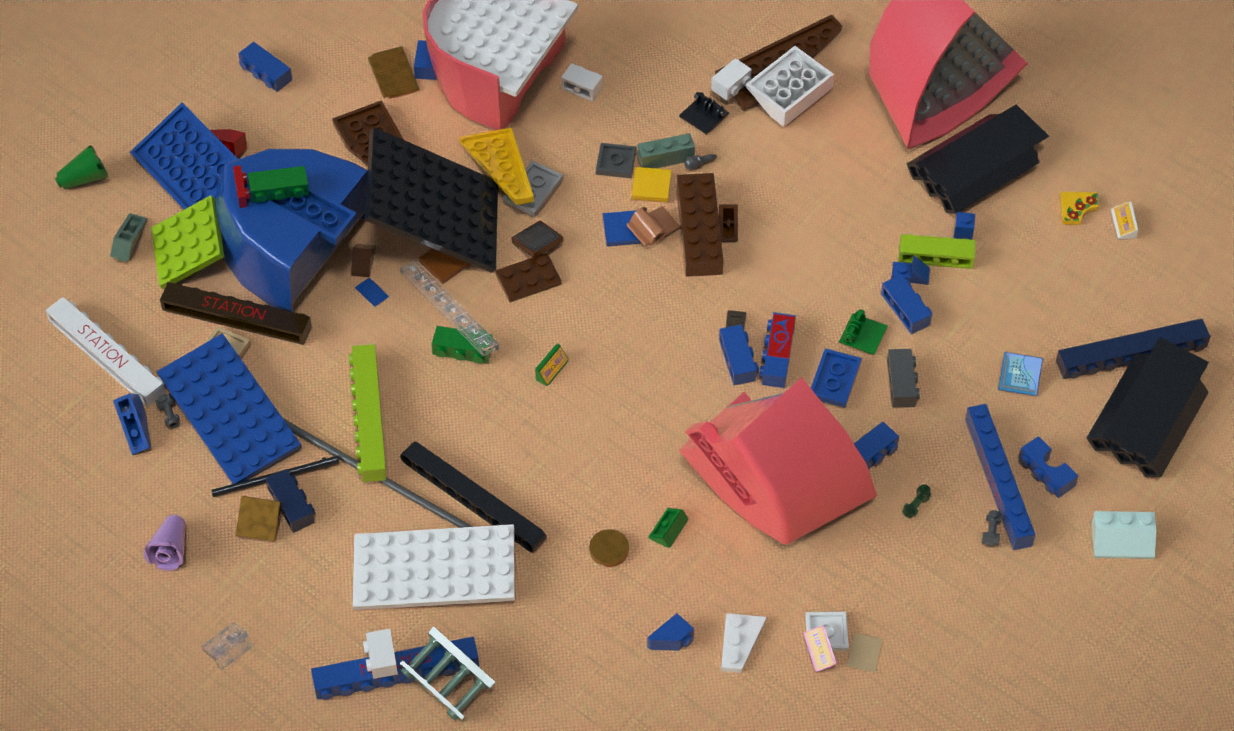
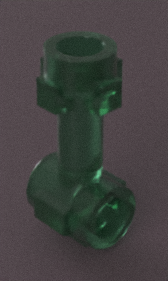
M920 485L916 490L917 496L910 504L906 503L903 506L902 512L906 517L912 518L916 516L919 511L917 510L918 506L922 502L929 501L931 493L928 485Z

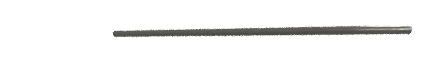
M284 419L294 434L329 454L338 456V459L356 469L357 463H361ZM387 477L386 480L378 481L459 528L473 527Z

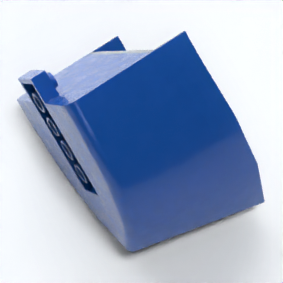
M267 149L226 163L214 198L223 244V260L241 285L271 307L294 312L293 303L360 218L365 220L367 169L351 161L314 149ZM241 165L242 173L246 172L247 184H244V187L248 189V173L305 166L309 195L252 203L250 197L247 200V207L240 208L233 166Z

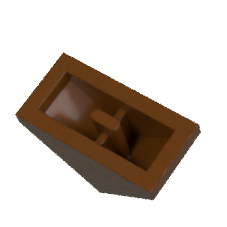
M719 204L718 216L721 242L738 241V204Z
M356 244L353 247L351 276L370 277L376 245Z

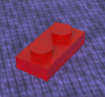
M241 165L233 166L239 207L244 208L247 207V200L250 199L249 189L244 187V184H247L246 172L242 173Z

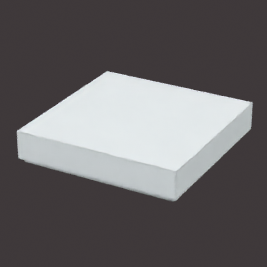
M846 612L805 613L806 632L824 625L832 651L849 650Z

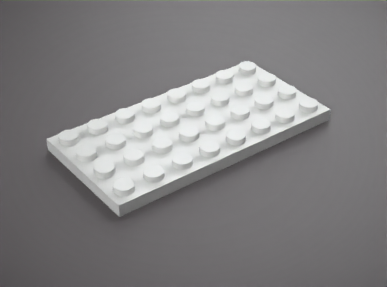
M514 524L354 534V610L515 601Z

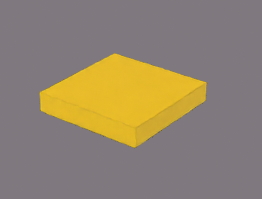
M635 167L632 199L668 202L671 170Z

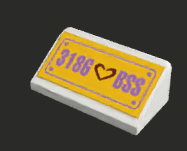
M1126 202L1111 208L1118 240L1136 238L1138 227L1132 203Z

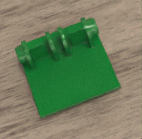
M859 309L855 314L852 313L839 343L875 355L888 325L866 318L865 311Z

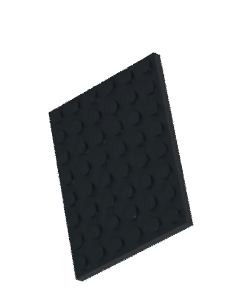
M373 127L369 135L365 221L491 273L496 270L498 185L486 175Z

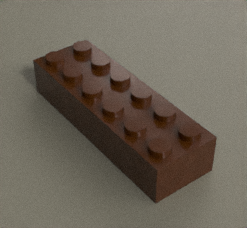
M714 173L677 175V196L686 277L723 275L724 261Z

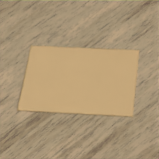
M854 633L847 666L875 672L882 638Z

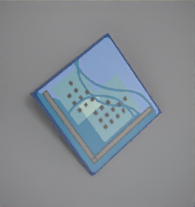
M1004 352L998 390L1037 396L1043 358Z

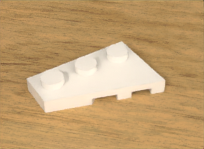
M726 613L721 671L742 673L761 629L766 623L767 617Z

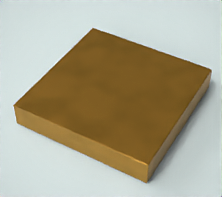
M241 496L236 536L275 542L282 502Z

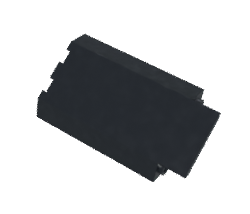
M1016 104L1000 114L987 115L906 163L913 180H923L929 196L940 198L946 213L956 214L1039 164L1038 153L1033 146L1050 136Z
M1161 337L1151 353L1135 354L1086 437L1095 451H1112L1120 464H1136L1145 478L1162 477L1209 393L1200 379L1209 362Z

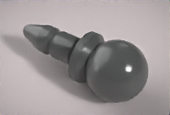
M717 155L688 156L684 161V165L688 170H695L697 167H702L703 163L717 158Z

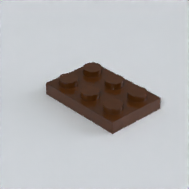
M548 253L495 270L496 277L509 303L562 285L561 278Z

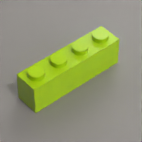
M901 234L898 262L912 263L914 255L928 266L973 269L976 240Z

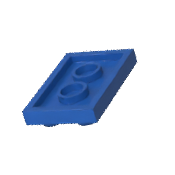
M825 348L811 386L812 391L822 402L846 408L862 358Z

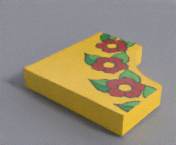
M1060 191L1062 224L1081 225V220L1085 214L1091 211H1098L1097 192Z

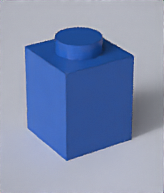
M957 212L954 227L955 239L972 240L975 214Z

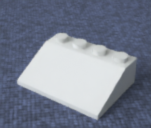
M794 46L747 82L746 88L769 116L785 127L833 89L834 74Z

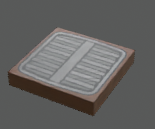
M541 220L511 237L512 243L533 258L540 256L564 241L561 234Z

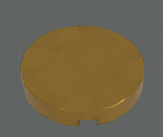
M601 530L590 541V555L598 564H603L606 567L617 566L625 561L629 553L628 539L617 530Z

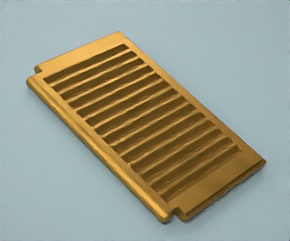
M402 46L377 52L368 57L383 98L388 97L390 99L420 91Z

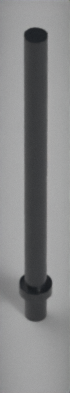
M338 456L323 457L322 460L287 470L290 475H297L323 467L327 469L330 465L338 464L339 459ZM278 472L212 489V495L217 497L266 483L265 478Z

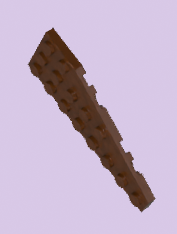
M829 15L739 59V61L751 68V79H753L794 46L813 58L842 30V25L833 15ZM722 67V68L716 70V71H715V75H716L720 70H722L724 67ZM746 86L740 89L738 94L733 97L743 110L759 104Z
M382 100L332 118L333 125L346 148L367 166L369 135L373 127L403 139Z

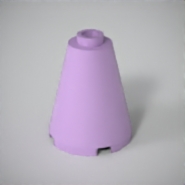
M170 515L162 523L144 549V557L149 564L153 562L158 565V569L166 571L176 570L179 565H182L184 561L186 525L183 518L178 515Z

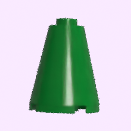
M89 145L56 173L57 177L55 180L60 188L69 189L106 179L109 176L92 145Z

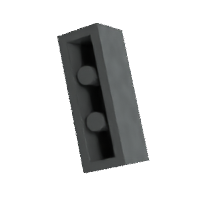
M888 349L887 366L892 408L915 407L916 400L920 399V390L916 388L915 384L918 383V373L914 372L916 357L912 356L911 349Z

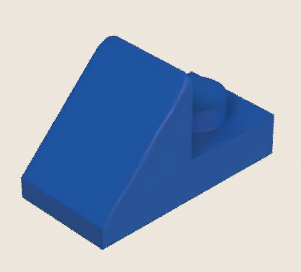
M913 255L912 263L893 262L891 279L902 274L905 280H908L910 283L929 285L930 267Z

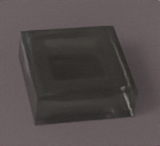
M728 310L726 327L742 325L744 331L746 312Z

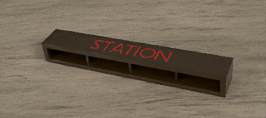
M168 282L160 298L162 311L301 345L305 344L312 328L310 316L303 313L298 314L286 309H277L249 300L236 299L233 296H224L216 292L203 291L196 287L183 286L179 283Z

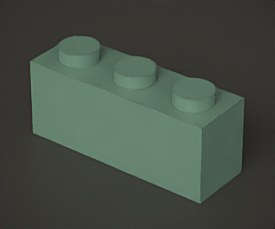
M690 133L639 143L637 150L640 167L660 168L684 163L688 156H695V145Z

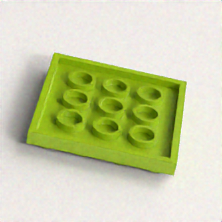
M212 195L151 227L158 281L162 289H165L168 282L177 283L224 258L215 198Z

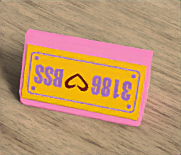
M824 625L803 633L815 671L818 672L835 667L837 664Z

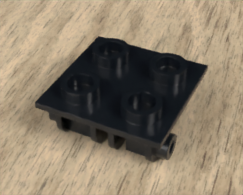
M696 92L694 95L696 100L679 117L703 133L708 134L729 112L725 110L724 106L717 104L715 100L712 101V98H707L704 93Z

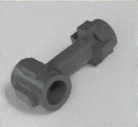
M170 393L160 396L155 402L159 410H164L166 414L165 425L171 429L179 426L178 420L180 418L177 414L174 415L171 408L175 401Z
M990 510L986 516L989 528L988 532H983L982 544H986V546H999L1000 534L996 533L997 523H1001L1002 516H1000L1001 513L997 510Z

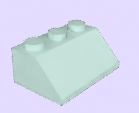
M1094 511L1091 522L1094 558H1155V512Z

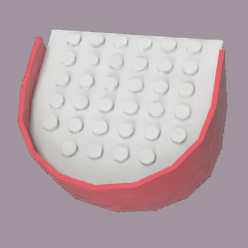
M428 0L423 10L427 48L439 84L452 108L468 119L492 129L507 128L518 112L524 94L543 67L550 66L565 44V27L577 12L578 4L569 0Z

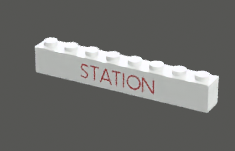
M62 297L46 309L50 323L130 393L139 394L142 403L147 408L165 394L162 379L158 376L155 377L146 365L142 366L133 354H128L122 344H117L109 333L105 334L99 324L90 321L88 315L83 311L80 312L72 301H67Z

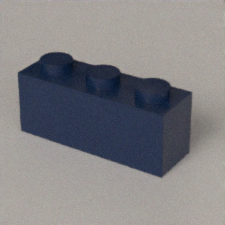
M285 469L265 478L267 489L274 501L282 502L280 511L293 533L315 523L313 517L316 514L311 503L307 504V497L303 489H298V482L294 474L290 475L288 470Z

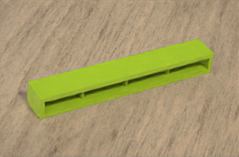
M375 344L352 346V354H349V365L354 367V369H350V378L355 380V384H351L352 396H356V399L352 400L353 411H357V415H353L354 427H358V431H355V443H360V447H356L357 459L361 458V463H357L358 475L362 474V482L386 480Z

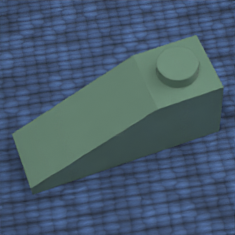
M129 213L113 238L110 257L116 258L119 261H129L140 239L147 218Z

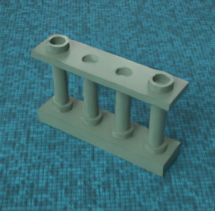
M433 627L428 632L430 637L429 643L409 665L402 661L400 663L402 668L400 671L408 679L414 678L448 709L446 713L453 720L459 719L462 722L465 716L461 711L481 689L487 688L490 691L495 685V681ZM440 646L446 651L444 653L445 656L423 679L414 670L435 647L438 648ZM456 660L461 665L459 667L460 670L438 693L430 684L451 661ZM471 674L476 678V684L454 707L445 698L466 675L469 676Z

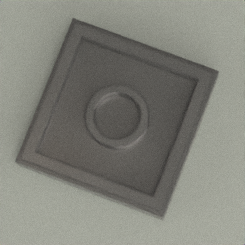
M601 143L596 165V175L632 179L637 147Z

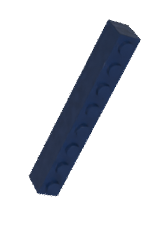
M1201 318L1058 350L1056 363L1063 379H1074L1081 375L1095 374L1103 370H1113L1117 367L1129 366L1135 354L1151 353L1160 337L1187 351L1206 348L1211 336Z

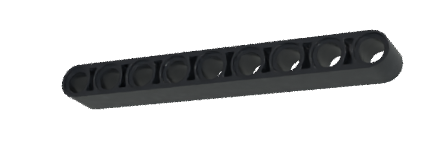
M412 442L400 454L401 460L407 466L492 526L514 524L515 542L529 552H534L547 538L541 528L418 442Z

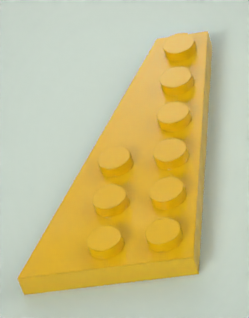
M511 127L458 137L459 143L516 205L534 202V195Z

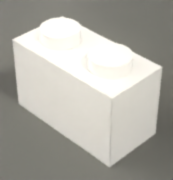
M735 58L712 77L711 90L725 100H729L732 96H736L739 90L751 80V68Z
M572 63L561 77L562 90L591 102L594 101L603 88L602 75Z
M385 629L366 633L367 641H363L365 654L369 653L370 659H366L368 672L372 671L373 679L398 675L391 630Z

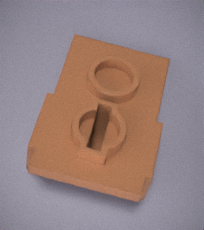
M663 206L649 213L646 207H641L633 214L630 222L626 225L644 246H651L663 240L665 236L679 230L681 227Z

